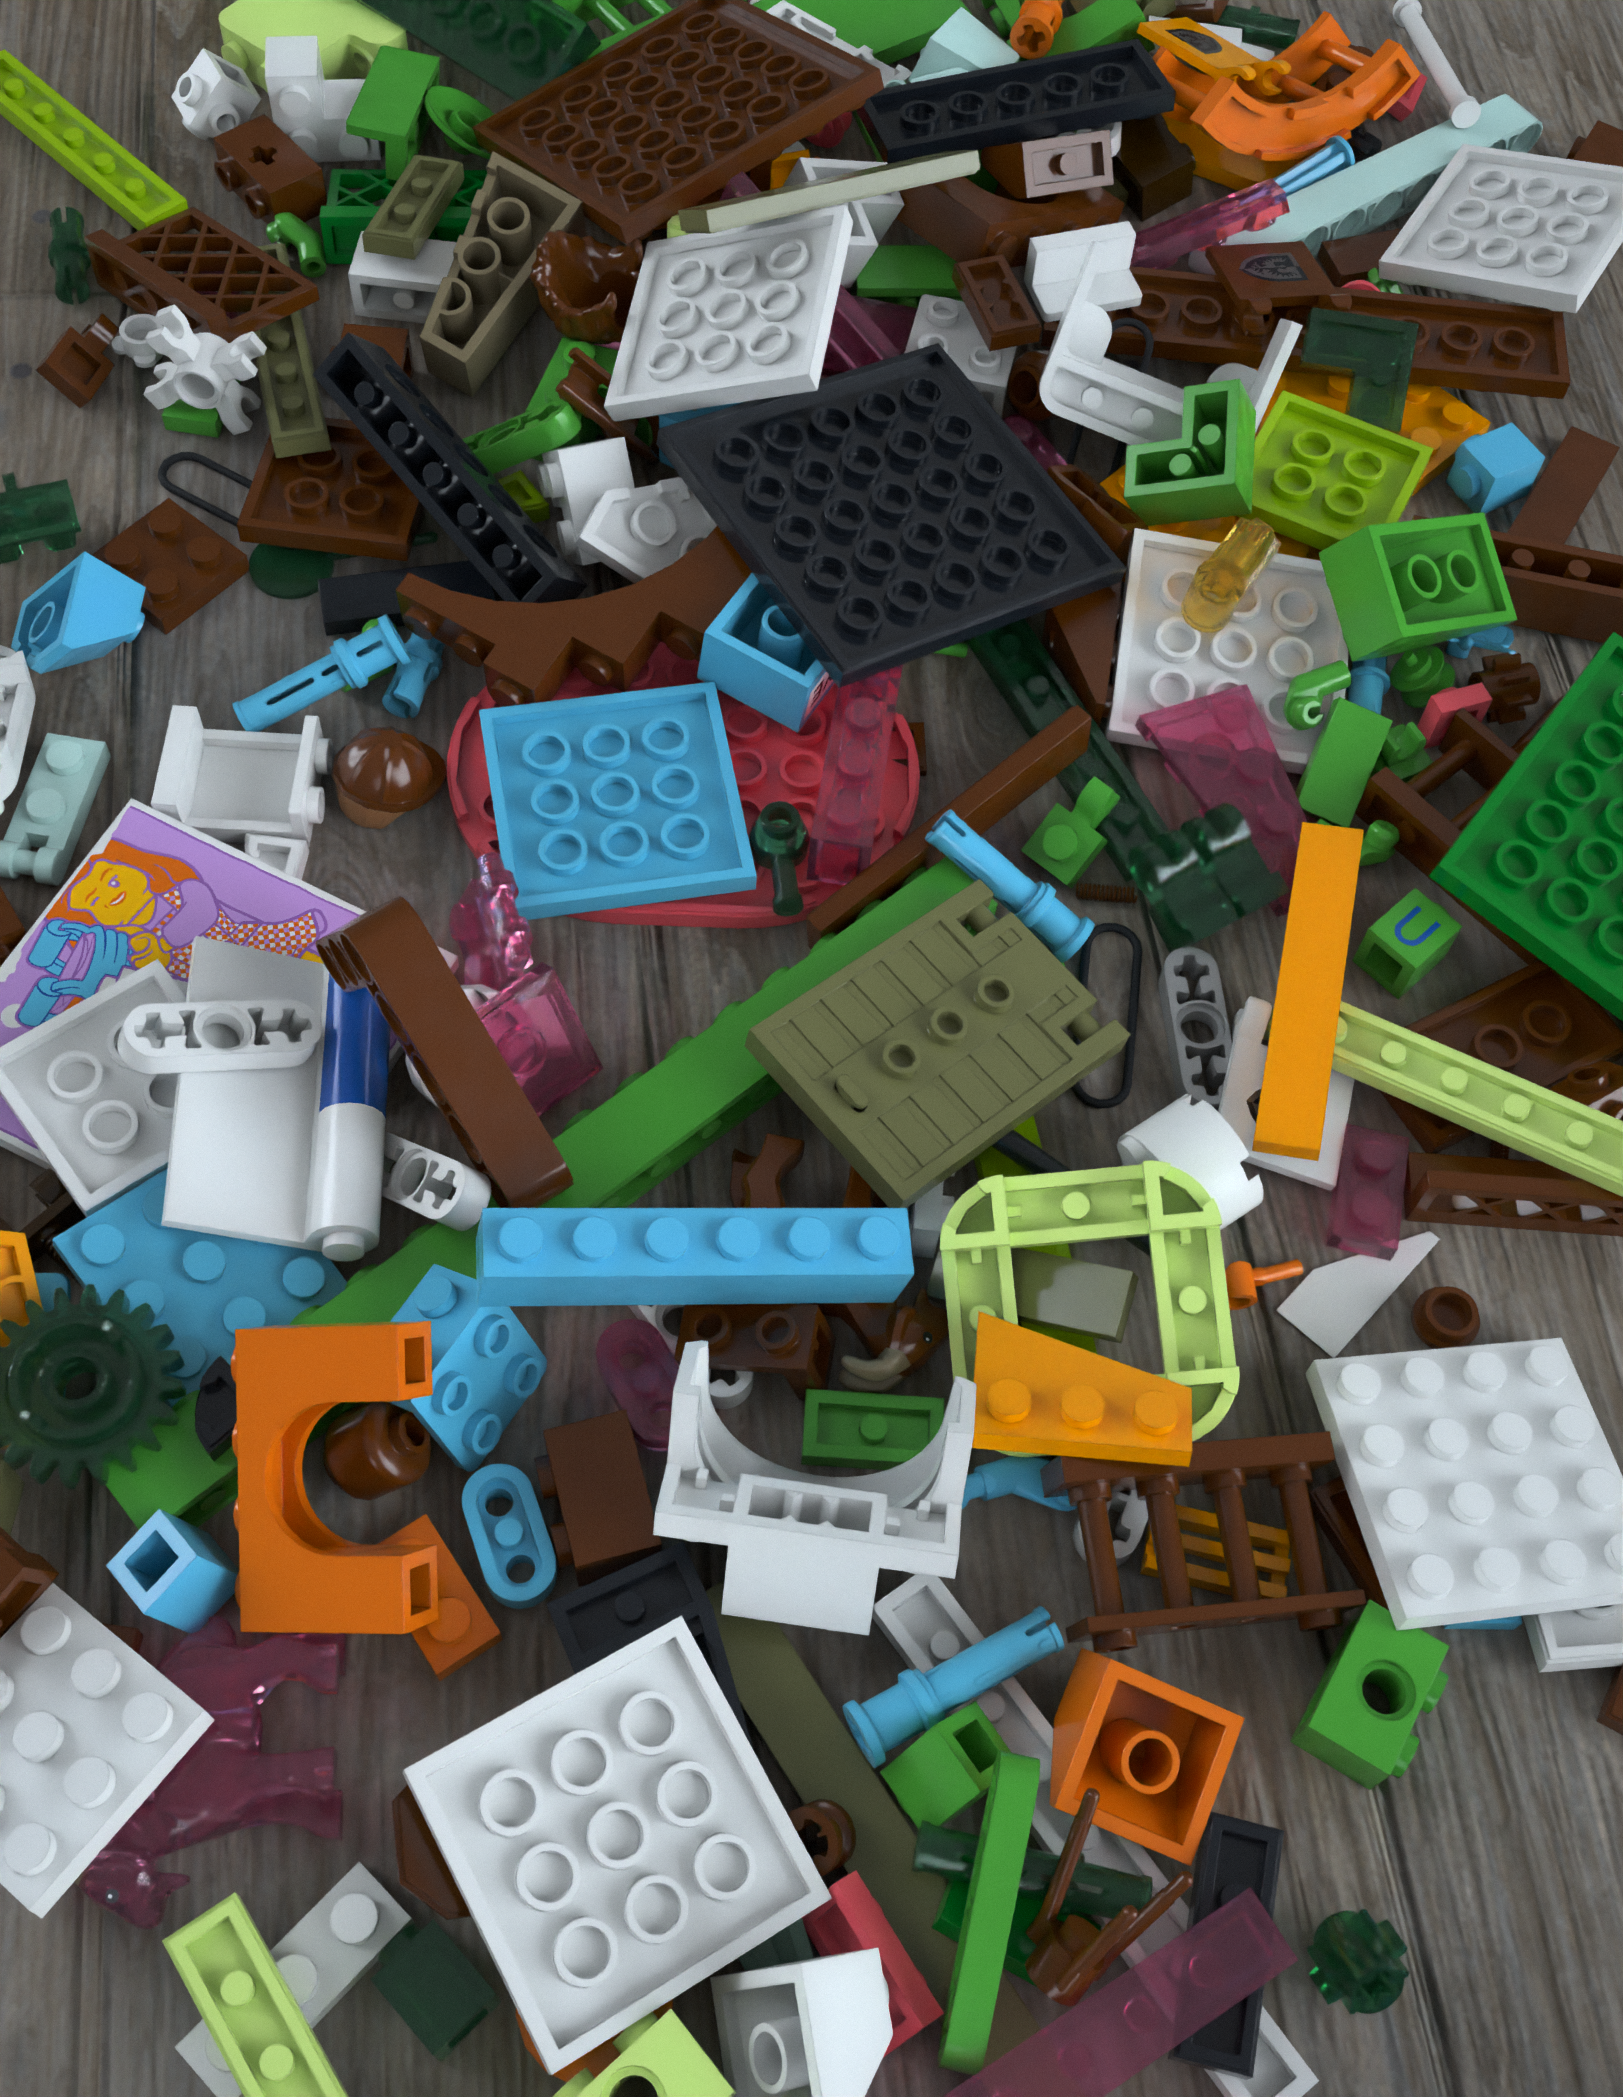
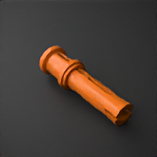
M1025 0L1023 2L1019 18L1013 24L1010 32V43L1020 57L1032 60L1042 58L1050 51L1054 41V34L1059 30L1063 19L1061 6L1064 0Z

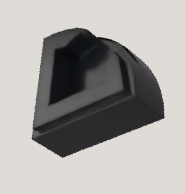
M222 1356L218 1357L203 1375L195 1407V1430L204 1449L213 1461L232 1446L233 1428L237 1422L236 1383L231 1374V1366Z

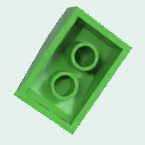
M1484 512L1367 525L1318 553L1352 662L1396 655L1518 620Z

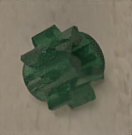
M1361 1909L1358 1913L1350 1910L1340 1911L1327 1917L1315 1931L1313 1945L1308 1946L1307 1952L1316 1964V1967L1309 1973V1976L1328 2005L1340 1999L1350 2014H1355L1357 2011L1363 2014L1377 2013L1391 2006L1402 1993L1404 1978L1408 1977L1409 1971L1399 1957L1408 1948L1388 1919L1376 1924L1366 1909Z

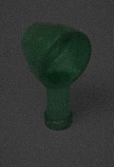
M777 801L768 804L756 818L749 833V842L753 859L759 865L771 870L775 896L772 900L774 913L780 916H793L800 913L804 908L803 897L799 894L795 867L808 854L809 834L807 826L798 810L787 802Z

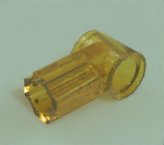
M1240 517L1209 560L1204 561L1198 567L1181 603V613L1188 625L1200 632L1213 633L1223 629L1228 624L1238 604L1281 547L1282 543L1276 538L1273 527L1257 517L1254 519ZM1206 592L1213 593L1220 599L1212 598Z

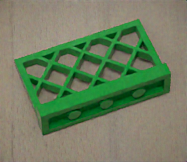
M386 169L331 170L326 206H321L319 216L326 264L352 263L361 231H365L380 206H375L371 203L380 199L385 200L397 182L396 180L386 179ZM464 170V181L459 189L465 190L455 194L428 239L457 242L459 235L464 234L472 214L471 205L477 189L481 190L487 170ZM345 188H364V189H362V190H360V191H357V192H355V193H352V192L348 191V190L345 189Z

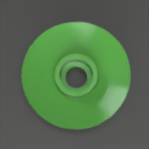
M442 85L431 87L424 97V104L432 120L445 134L444 139L446 143L462 155L472 153L490 159L491 153L479 146L472 127L495 113L477 99L458 89Z

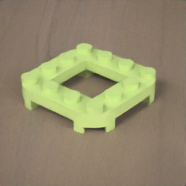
M1154 1160L1143 1161L1139 1165L1003 1177V1174L978 1181L975 1186L962 1194L954 1203L945 1222L942 1224L940 1234L953 1382L955 1376L974 1382L978 1311L1018 1325L1011 1258L1012 1248L1148 1236L1164 1374L1154 1375L1192 1388V1441L1209 1433L1223 1420L1229 1411L1234 1397L1237 1395L1240 1378L1239 1366H1236L1220 1233L1222 1220L1214 1197L1211 1198L1203 1186L1189 1174L1170 1166L1171 1163ZM995 1450L1015 1457L1050 1456L1046 1454Z

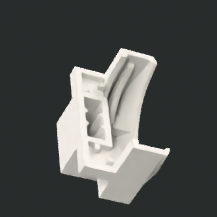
M708 1341L686 1342L673 1390L667 1465L655 1509L653 1535L684 1539L690 1542H705L728 1546L721 1614L869 1636L879 1568L955 1579L959 1558L962 1502L974 1437L977 1384L963 1377L955 1376L943 1422L938 1433L912 1459L891 1469L869 1475L853 1477L818 1476L791 1470L768 1461L749 1450L728 1431L717 1415L711 1400Z

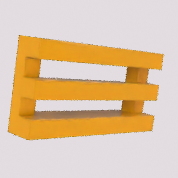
M1175 1504L1180 1529L1220 1538L1215 1513ZM1148 1520L1140 1574L1159 1578ZM1247 1521L1251 1545L1272 1550L1271 1554L1253 1550L1256 1570L1269 1573L1268 1582L1258 1580L1262 1599L1286 1597L1287 1586H1285V1579L1289 1574L1291 1559H1288L1290 1544L1287 1530ZM1181 1533L1184 1553L1225 1563L1222 1543ZM1186 1563L1190 1586L1231 1595L1227 1572Z

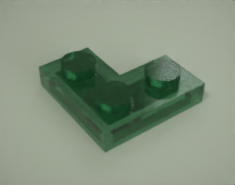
M1313 307L1308 313L1299 367L1352 375L1345 414L1398 434L1401 430L1419 324Z

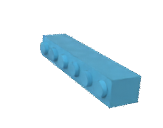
M482 1208L476 1236L477 1307L894 1303L914 1276L907 1208Z

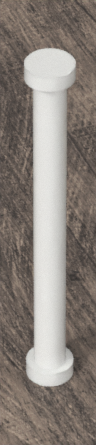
M1398 0L1393 7V18L1399 26L1405 27L1450 106L1449 117L1452 123L1457 128L1462 129L1472 126L1480 117L1481 107L1474 97L1467 95L1421 16L1422 6L1418 0Z

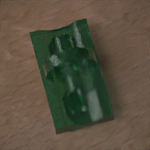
M14 472L2 474L6 491L0 493V564L17 561L24 554L21 545L41 540L44 541L47 549H51L54 552L74 548L76 545V533L82 530L67 479L20 488Z

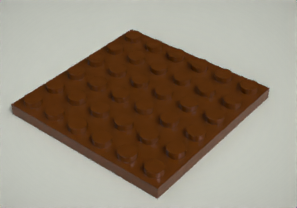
M689 0L472 128L479 146L491 154L494 151L583 202V213L586 218L628 245L635 238L643 240L650 236L654 228L671 219L672 216L679 215L678 210L695 207L697 202L718 189L728 188L737 183L741 175L759 164L777 159L784 149L802 138L818 134L823 130L825 124L843 113L861 108L866 103V99L883 90L884 85L879 68L743 0Z

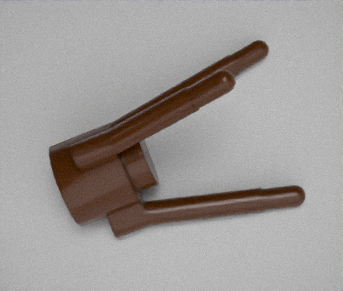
M1089 1788L1084 1793L1042 1907L1025 1931L1026 1935L1037 1945L1025 1962L1026 1971L1030 1979L1050 1999L1068 2007L1076 2006L1093 1981H1099L1112 1962L1175 1903L1174 1901L1193 1883L1192 1874L1188 1871H1182L1139 1911L1132 1905H1126L1100 1932L1090 1922L1077 1915H1069L1064 1922L1057 1919L1058 1913L1100 1800L1099 1791L1095 1788Z

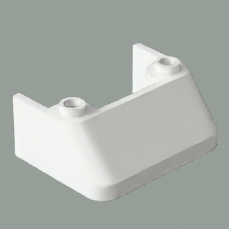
M1092 241L1060 319L1040 378L1039 393L1045 407L1053 414L1130 445L1180 439L1182 437L1184 389L1104 357L1112 336V324L1108 314L1101 307L1085 299L1107 245ZM1280 318L1258 371L1243 364L1228 363L1218 367L1207 380V383L1233 379L1241 380L1256 410L1255 433L1303 325Z

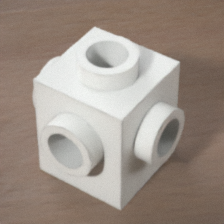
M204 48L189 70L179 78L176 90L171 96L183 116V125L202 140H208L209 137L214 138L248 122L251 113L261 100V97L242 68Z

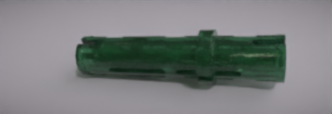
M922 1820L913 1854L912 1871L917 1873L922 1871L970 1884L974 1863L961 1860L959 1856L961 1854L976 1856L979 1835L932 1825L930 1822ZM1027 1847L1017 1896L1043 1902L1050 1882L1041 1880L1040 1876L1042 1874L1053 1876L1060 1855ZM1081 1852L1071 1881L1100 1887L1102 1892L1097 1894L1068 1886L1058 1915L1068 1917L1069 1915H1074L1076 1911L1113 1919L1126 1905H1132L1139 1911L1152 1898V1877L1146 1875L1138 1876L1085 1862L1084 1853Z

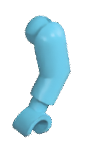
M1009 1456L975 1467L974 1473L967 1475L962 1502L963 1509L971 1499L980 1497L983 1501H988L1014 1494L1056 1510L1067 1512L1075 1510L1077 1507L1070 1506L1068 1496L1044 1498L1040 1469L1050 1461L1040 1457Z

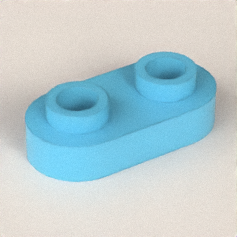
M501 1463L487 1465L476 1471L468 1479L462 1492L463 1512L486 1585L491 1595L504 1606L515 1609L533 1607L545 1600L556 1584L558 1568L555 1552L528 1477L520 1469L512 1465ZM503 1497L512 1501V1509L504 1516L497 1517L487 1512L488 1505L496 1498ZM518 1563H528L535 1569L533 1577L525 1583H515L508 1578L510 1569Z

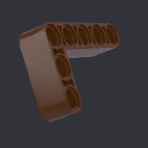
M396 897L372 908L316 941L315 945L321 960L343 991L348 993L367 988L475 1169L489 1178L491 1195L500 1208H539L574 1185L570 1170L422 920L408 901L403 897Z

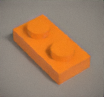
M424 1514L377 1544L437 1545L438 1621L411 1631L410 1634L439 1682L503 1640L498 1627L427 1514Z

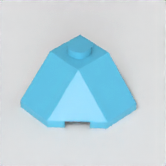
M84 551L22 602L11 648L16 652L23 650L27 666L39 674L104 657L122 642L130 643L140 632L145 620V615L141 612V606L146 587Z

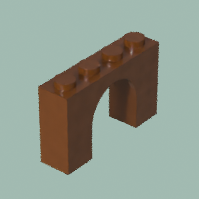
M962 176L900 190L899 193L904 206L896 216V219L958 263L1004 254L1010 268L1026 265L1030 238L1118 223L1125 203L1101 187L1016 199L999 182L995 194H992Z

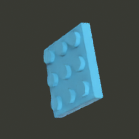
M167 1169L52 1240L53 1247L171 1410L185 1395L200 1390L199 1385L203 1375L218 1357L222 1356L231 1366V1357L235 1348V1329L289 1325L305 1309L314 1305L323 1306L345 1290L347 1282L332 1261L319 1251L161 1226Z

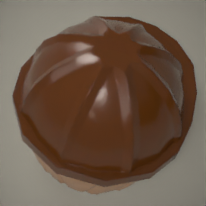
M393 726L367 727L361 730L357 736L334 756L332 779L336 783V793L340 809L355 824L366 828L383 829L405 812L421 809L424 804L428 803L439 793L447 778L445 761L435 749L419 741L415 736L398 730Z

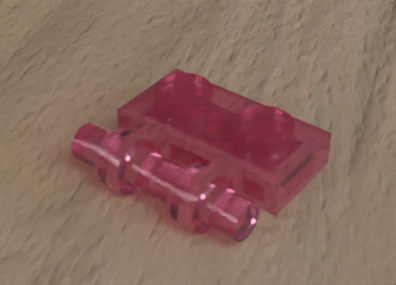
M490 852L478 858L477 865L481 877L470 881L459 902L452 907L449 917V928L452 938L458 941L465 964V985L483 984L515 1000L526 984L523 970L533 964V957L529 948L532 944L533 936L528 920L519 915L515 899L519 891L513 873L505 869L499 853Z

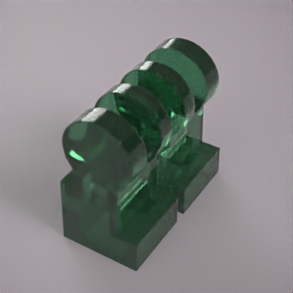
M1221 803L1207 810L1204 818L1193 817L1181 825L1180 831L1170 829L1157 837L1156 844L1145 842L1133 848L1128 855L1131 875L1152 906L1148 912L1169 953L1182 947L1184 949L1190 947L1290 892L1279 871L1270 873L1251 841L1250 829L1245 818L1237 808L1229 803Z

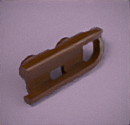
M578 347L572 348L568 356L574 362L570 367L567 377L562 379L555 389L560 399L568 402L574 411H578L586 419L590 418L597 423L606 438L625 437L627 451L634 452L646 461L648 465L654 466L660 462L659 447L656 443L659 430V415L644 417L652 429L653 440L650 448L634 435L640 418L615 422L604 408L605 399L598 394L597 390L601 384L609 388L612 375Z

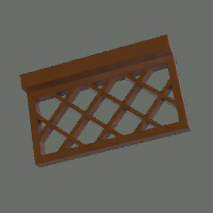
M195 207L186 209L120 240L103 229L84 236L95 278L100 287L140 314L156 316L158 310L175 304L185 315L194 334L211 333L231 343L243 334L251 331L255 332L320 300L316 284ZM192 229L200 232V234H183ZM143 251H157L156 254H139ZM171 251H194L193 254H170ZM207 251H230V254H207ZM166 271H187V274H169ZM201 271H225L224 274H200ZM238 271L262 272L261 274H237ZM196 291H218V294L201 295ZM256 291V294L231 295V292ZM269 291H290L285 294H268ZM226 312H246L234 319L226 316Z

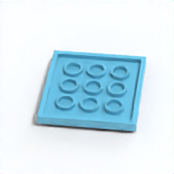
M715 681L479 710L510 922L756 889L757 875Z

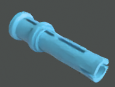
M385 614L379 617L377 626L348 641L342 637L333 642L334 645L329 647L331 653L293 674L285 676L244 700L233 703V709L244 729L251 732H260L348 684L353 689L356 687L360 689L368 684V677L396 662H400L403 665L411 662V656L388 615Z
M952 809L946 811L932 826L934 832L931 830L927 833L925 840L929 844H932L974 881L981 879L994 893L993 897L1010 912L1012 911L1052 951L1051 953L1060 962L1064 963L1070 959L1090 936L1095 925L1087 916L1079 918L1055 897L1056 890L1049 883L1044 884L1042 881L1035 883L1024 875L991 844L972 830Z
M1038 1606L1033 1609L1032 1613L925 1673H922L917 1668L914 1670L908 1668L898 1674V1683L861 1704L855 1700L844 1704L842 1708L848 1726L869 1763L874 1768L885 1763L886 1752L923 1731L926 1733L935 1724L946 1719L945 1714L1052 1653L1062 1651L1065 1646L1058 1626L1055 1622L1048 1626L1045 1623L1051 1617L1044 1607Z

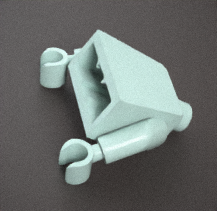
M960 7L930 37L926 46L921 49L920 58L908 81L914 83L1016 63L1020 57L1013 48L967 10ZM891 80L884 88L904 85L906 83L902 80Z

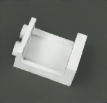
M172 705L151 806L153 809L221 842L245 843L246 833L306 840L308 847H310L313 824H321L324 819L325 793L320 784L322 774L330 775L332 771V739L323 738L318 716H305L302 734L216 730L203 728L197 707Z

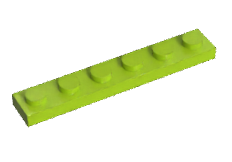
M5 49L0 51V114L127 222L140 231L189 209L187 200L9 52Z

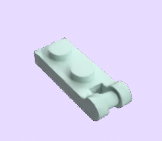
M52 733L46 734L4 839L0 840V877L16 879L20 874L34 876L37 883L58 886L62 882L111 758L106 742ZM32 846L40 848L38 852L30 851Z

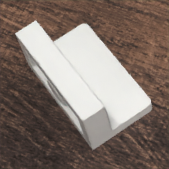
M1129 221L1030 238L1024 283L1045 322L1061 319L1092 241L1100 242L1107 245L1085 300L1101 307L1105 312L1135 307L1141 304L1143 294L1129 269L1136 239V233Z

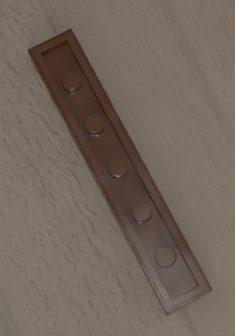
M1078 705L1069 708L806 915L808 947L812 949L822 937L829 933H836L838 935L855 922L857 916L868 904L878 899L885 901L901 889L904 881L914 871L921 867L929 869L945 858L946 855L932 844H929L925 837L929 831L932 830L934 832L932 826L946 811L952 809L960 819L980 836L1084 754L1088 749L1092 717Z

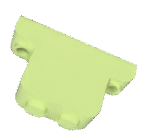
M237 0L222 10L218 17L224 44L221 47L223 59L242 68L249 80L262 87L267 93L265 80L266 37L317 36L324 80L352 79L356 77L366 79L381 46L408 50L406 30L356 0Z

